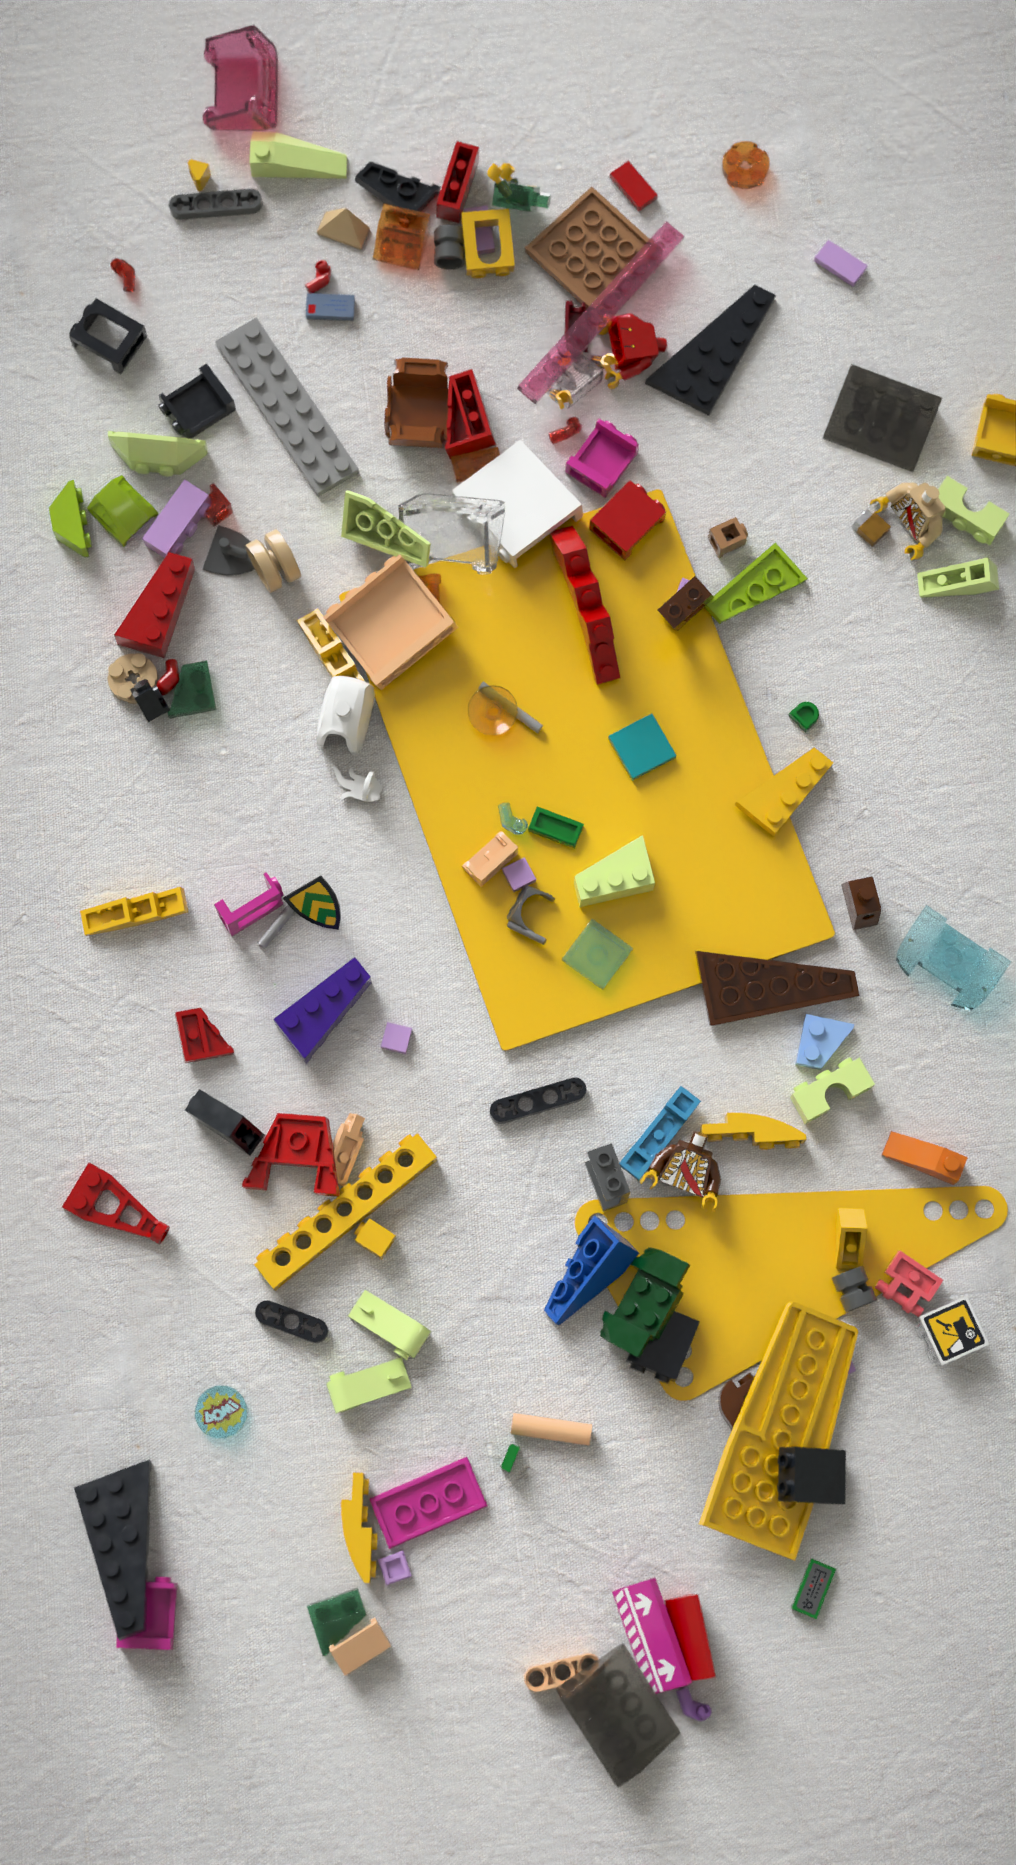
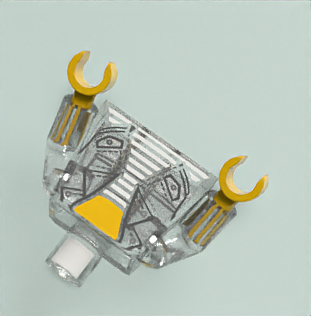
M556 347L552 348L545 355V358L552 364L548 368L546 379L548 397L558 403L560 409H564V405L569 409L602 382V369H605L607 373L612 372L610 365H618L616 358L610 353L598 356L583 351L579 352L574 348L562 355Z

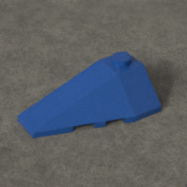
M595 1215L578 1236L575 1243L578 1245V1248L573 1258H568L565 1264L568 1269L563 1279L556 1283L544 1311L557 1325H561L624 1274L639 1254L623 1236Z

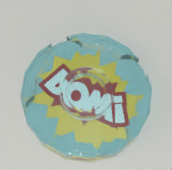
M214 1386L199 1396L195 1406V1419L198 1427L206 1435L213 1438L226 1439L236 1435L243 1428L247 1419L248 1407L244 1397L236 1389L229 1386Z

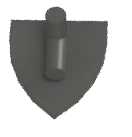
M218 525L203 570L226 576L240 575L255 570L245 549V545L251 541L237 531Z

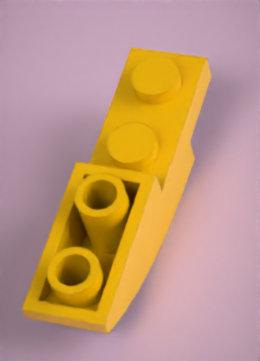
M727 1113L725 1115V1123L702 1124L700 1127V1132L708 1136L707 1142L722 1141V1137H733L734 1141L748 1140V1136H752V1146H759L760 1150L774 1149V1145L783 1144L788 1149L799 1148L800 1144H804L807 1140L805 1133L791 1125L770 1117L749 1113Z
M353 1473L352 1500L341 1499L342 1527L346 1546L356 1571L364 1583H371V1577L376 1578V1561H372V1550H377L378 1534H373V1528H362V1522L368 1521V1506H363L364 1495H369V1479H364V1473Z

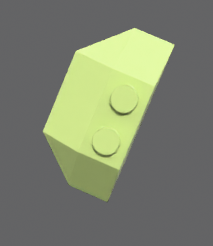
M108 431V438L113 449L131 470L140 474L155 472L163 476L181 475L208 453L206 440Z

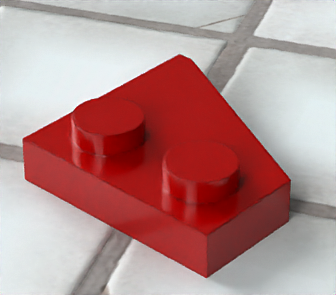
M201 1008L175 1012L185 1063L234 1054L232 1046L228 1045L220 1035V1031L209 1021L208 1016Z

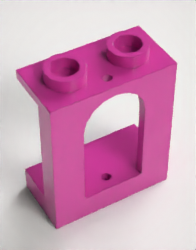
M267 872L264 873L265 882L269 890L233 912L229 910L223 899L214 904L219 918L231 936L236 935L283 906L281 897L284 894L275 876L270 878Z

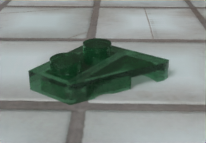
M358 1587L307 1605L322 1656H326L330 1652L329 1646L332 1644L335 1646L366 1616Z

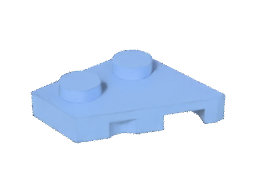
M806 1014L795 1065L821 1070L852 1031L854 1024Z

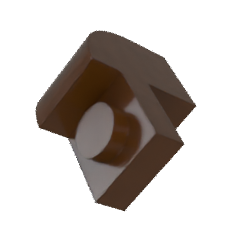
M751 1373L738 1381L740 1384L738 1388L731 1379L720 1391L718 1398L719 1411L731 1430L745 1401L744 1396L748 1394L755 1378Z

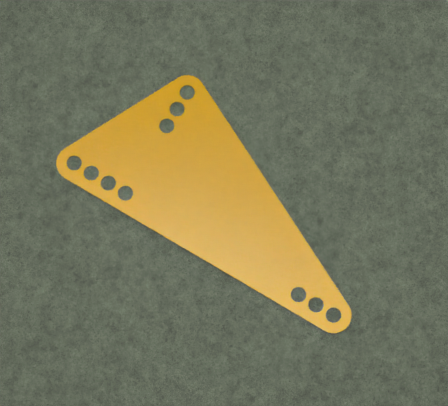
M989 1186L718 1195L716 1197L718 1205L714 1212V1204L712 1202H706L704 1210L702 1209L703 1198L699 1196L628 1198L626 1204L604 1212L599 1200L596 1199L586 1202L579 1208L575 1217V1229L579 1236L587 1226L589 1218L595 1213H600L606 1217L607 1225L623 1236L639 1252L637 1257H640L644 1250L650 1247L662 1250L689 1263L690 1267L681 1282L683 1286L681 1291L684 1294L675 1311L700 1321L690 1345L692 1348L691 1356L684 1360L682 1367L691 1370L693 1381L686 1387H681L673 1381H670L669 1384L660 1382L662 1388L670 1397L680 1401H688L762 1361L785 1305L788 1302H797L835 1319L846 1314L840 1301L842 1293L836 1291L832 1281V1277L852 1270L836 1268V1221L838 1208L864 1209L867 1234L863 1267L868 1277L866 1285L871 1286L875 1296H878L882 1292L877 1290L875 1286L880 1279L888 1285L893 1278L884 1272L898 1251L903 1252L925 1268H928L998 1229L1006 1220L1008 1207L1003 1195L998 1190ZM959 1200L967 1205L968 1214L965 1218L955 1219L951 1216L949 1207L952 1202ZM988 1200L992 1203L994 1212L991 1217L984 1219L976 1214L975 1205L978 1201ZM934 1201L940 1204L942 1215L938 1220L926 1218L923 1211L926 1203ZM674 1210L680 1211L685 1217L683 1227L677 1230L671 1229L666 1223L667 1214ZM651 1211L657 1214L659 1225L656 1229L646 1230L641 1226L640 1217L643 1213ZM626 1212L632 1216L633 1226L630 1230L620 1231L615 1227L614 1219L617 1214ZM631 1265L624 1274L607 1287L617 1306H619L637 1273V1270Z

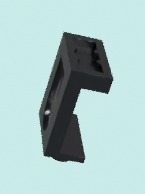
M95 298L92 304H88L85 307L80 321L72 326L69 337L74 348L78 344L110 362L113 370L122 374L147 338V333L144 325ZM98 315L129 331L117 350L87 333Z

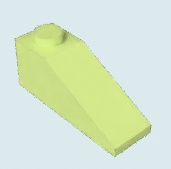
M989 558L917 573L919 596L921 598L974 595L999 590L997 566Z

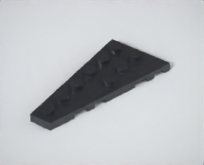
M753 285L649 376L645 384L709 416L773 304L776 295L757 285Z
M150 1459L74 1487L115 1631L120 1641L146 1631V1580H148L149 1496L151 1493L150 1471L152 1463Z

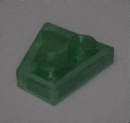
M207 660L182 665L179 683L175 687L174 698L169 708L170 711H168L169 719L217 710Z

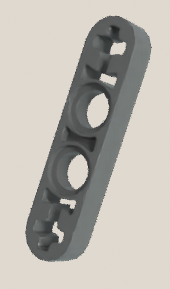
M255 189L179 194L173 196L169 201L171 215L179 220L254 214L262 208L261 194ZM237 198H241V206H239ZM249 198H254L253 205H249ZM224 199H232L234 204L230 208H225L221 205V202ZM200 201H208L210 207L206 210L199 209L197 205ZM190 202H193L194 210L190 209ZM178 204H183L181 211L177 209Z

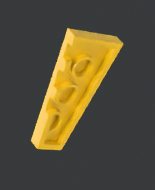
M814 747L738 800L735 806L774 836L833 765V762Z

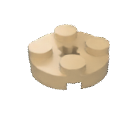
M141 653L123 655L108 668V684L111 692L119 700L121 699L131 704H137L130 690L134 688L135 684H132L131 681H126L130 674L133 673L140 676L137 678V682L147 679L151 687L156 686L158 682V673L154 664Z

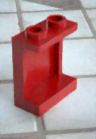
M629 480L590 519L589 530L625 561L632 554V549L658 522L662 523L665 520V507L658 500L651 499L644 487L640 484H634Z

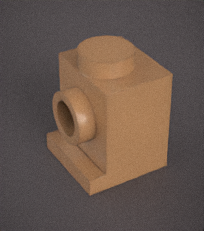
M736 517L710 528L708 539L718 558L744 546L748 537L745 525L743 523L740 524ZM725 537H731L732 540L727 541Z

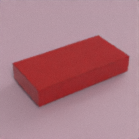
M629 160L610 173V179L638 211L657 199L658 194Z

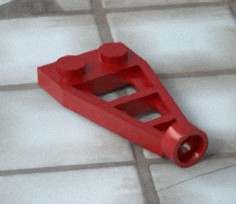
M88 1162L62 1206L65 1210L87 1222L146 1237L159 1245L163 1242L170 1229V1226L159 1222L111 1174ZM104 1190H110L120 1201V1205L114 1214L101 1213L95 1209V1204ZM127 1206H131L141 1213L142 1218L138 1225L132 1226L120 1220Z

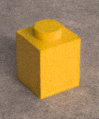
M370 1218L366 1223L362 1221L354 1233L357 1236L355 1242L381 1260L396 1239L395 1234Z

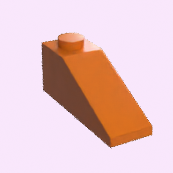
M893 1131L890 1132L882 1152L884 1157L951 1185L959 1181L968 1158L947 1148Z

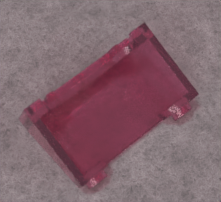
M255 25L205 38L204 57L215 68L214 106H208L204 109L202 115L204 125L212 131H266L276 128L278 53L273 42Z

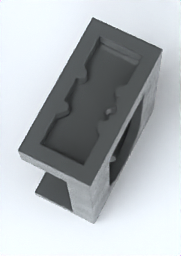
M612 1143L588 1151L587 1154L590 1160L585 1162V1166L602 1211L604 1212L626 1204L630 1195V1189Z

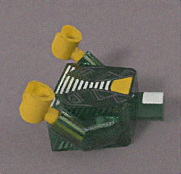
M493 163L487 170L489 178L495 181L492 206L528 212L536 211L537 207L549 208L551 194L539 192V186L519 183L517 178L513 179L511 175L514 173L515 168L511 164L503 163L499 167Z

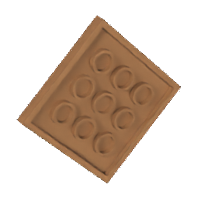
M592 186L525 247V253L578 302H585L587 310L591 314H594L660 251V248Z

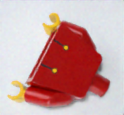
M632 313L613 316L610 320L605 316H599L596 319L597 325H604L596 328L597 333L605 335L609 332L612 353L618 362V365H615V370L620 371L618 373L614 371L606 373L605 380L612 377L615 378L614 382L607 385L609 389H615L621 379L625 381L639 375L651 366L652 361L658 356L659 352H665L667 349L666 338L656 337L654 325L644 322Z

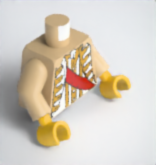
M925 482L919 486L916 483H901L887 492L885 497H878L870 502V505L876 502L880 503V509L875 511L876 513L886 510L888 503L891 502L890 507L916 542H919L917 545H909L905 548V554H909L913 550L915 551L914 556L910 560L922 558L924 554L923 548H928L942 533V517L945 512V506L938 498L939 490Z

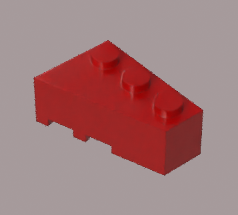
M473 369L449 376L447 442L445 450L450 460L496 445Z

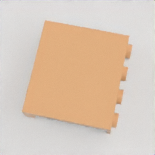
M400 554L397 557L389 558L384 563L385 567L379 572H373L367 576L363 585L350 590L345 596L346 599L339 604L336 603L329 607L326 611L327 614L323 616V619L329 623L369 674L374 684L381 690L458 628L456 623Z

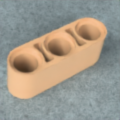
M583 1653L528 1668L525 1672L524 1682L531 1691L540 1692L592 1679L600 1673L601 1662L596 1655ZM586 1658H592L596 1662V1669L592 1673H584L581 1669L582 1661ZM561 1664L567 1665L570 1669V1675L565 1680H560L555 1676V1669ZM533 1671H540L544 1675V1681L540 1686H532L529 1683V1675Z

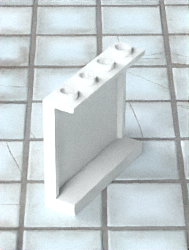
M521 440L452 490L454 500L452 504L459 514L464 513L468 517L467 521L474 530L479 529L483 534L485 542L490 547L494 545L498 550L500 558L505 563L509 562L514 568L518 566L516 559L568 519L572 518L577 522L583 517L582 504Z

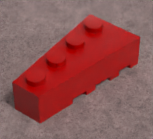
M168 552L115 632L114 637L117 645L165 658L195 572L192 558Z

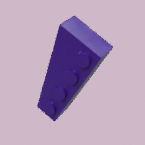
M354 957L273 1019L277 1028L306 1064L317 1049L326 1041V1038L333 1029L342 1021V1018L349 1009L354 1006L372 983L371 976Z

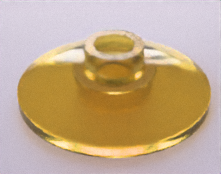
M492 685L479 689L471 697L468 704V717L471 724L479 732L486 735H499L506 732L513 726L518 714V707L514 696L507 689L500 686ZM491 708H496L498 710V714L496 716L489 715V710Z

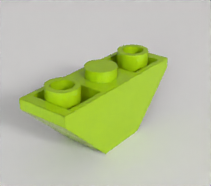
M70 480L49 507L52 530L56 540L85 558L89 557L88 548L92 547L90 534L85 533L84 525H88L86 511H81L80 503L84 502L82 489L76 487L74 480Z

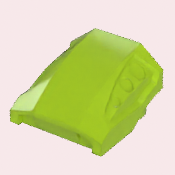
M123 475L112 479L93 497L87 507L88 512L123 547L152 517L159 515L158 511L126 481Z

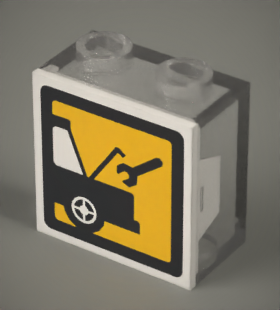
M967 1296L915 1319L917 1323L914 1325L915 1331L920 1339L924 1338L928 1347L925 1349L927 1357L937 1367L989 1345Z

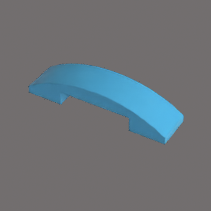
M680 1086L654 1121L620 1161V1166L639 1181L648 1170L655 1155L670 1143L701 1101L684 1087Z

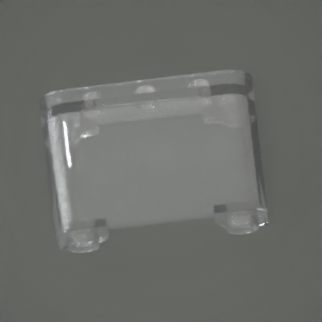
M426 493L416 495L398 505L399 520L431 543L429 561L440 560L472 564L473 570L482 575L490 574L496 569L505 518L504 501ZM406 560L412 567H423Z

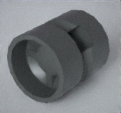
M441 225L434 230V264L437 267L454 270L463 267L465 264L462 227L457 225Z
M863 1266L832 1277L836 1291L842 1293L840 1301L845 1313L877 1301L872 1287L866 1285L868 1277Z

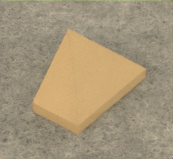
M343 208L326 211L317 234L361 250L370 227L350 210Z

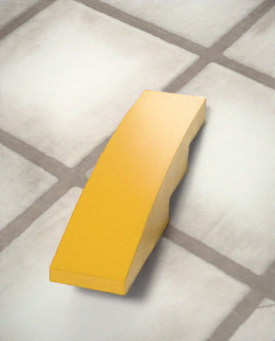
M318 608L297 620V623L331 678L333 676H346L364 681L355 663L343 648L342 642L329 623L323 619V615Z
M177 887L160 893H147L131 899L124 897L81 910L80 914L84 934L89 936L139 926L188 913L189 911L184 888Z

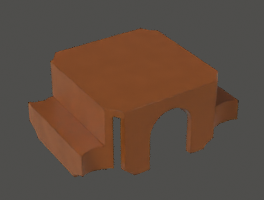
M405 357L394 359L396 369L393 372V386L392 377L388 376L387 408H385L384 418L385 435L390 438L388 441L389 445L443 448V443L447 440L448 376L446 375V369L448 368V362L438 359Z

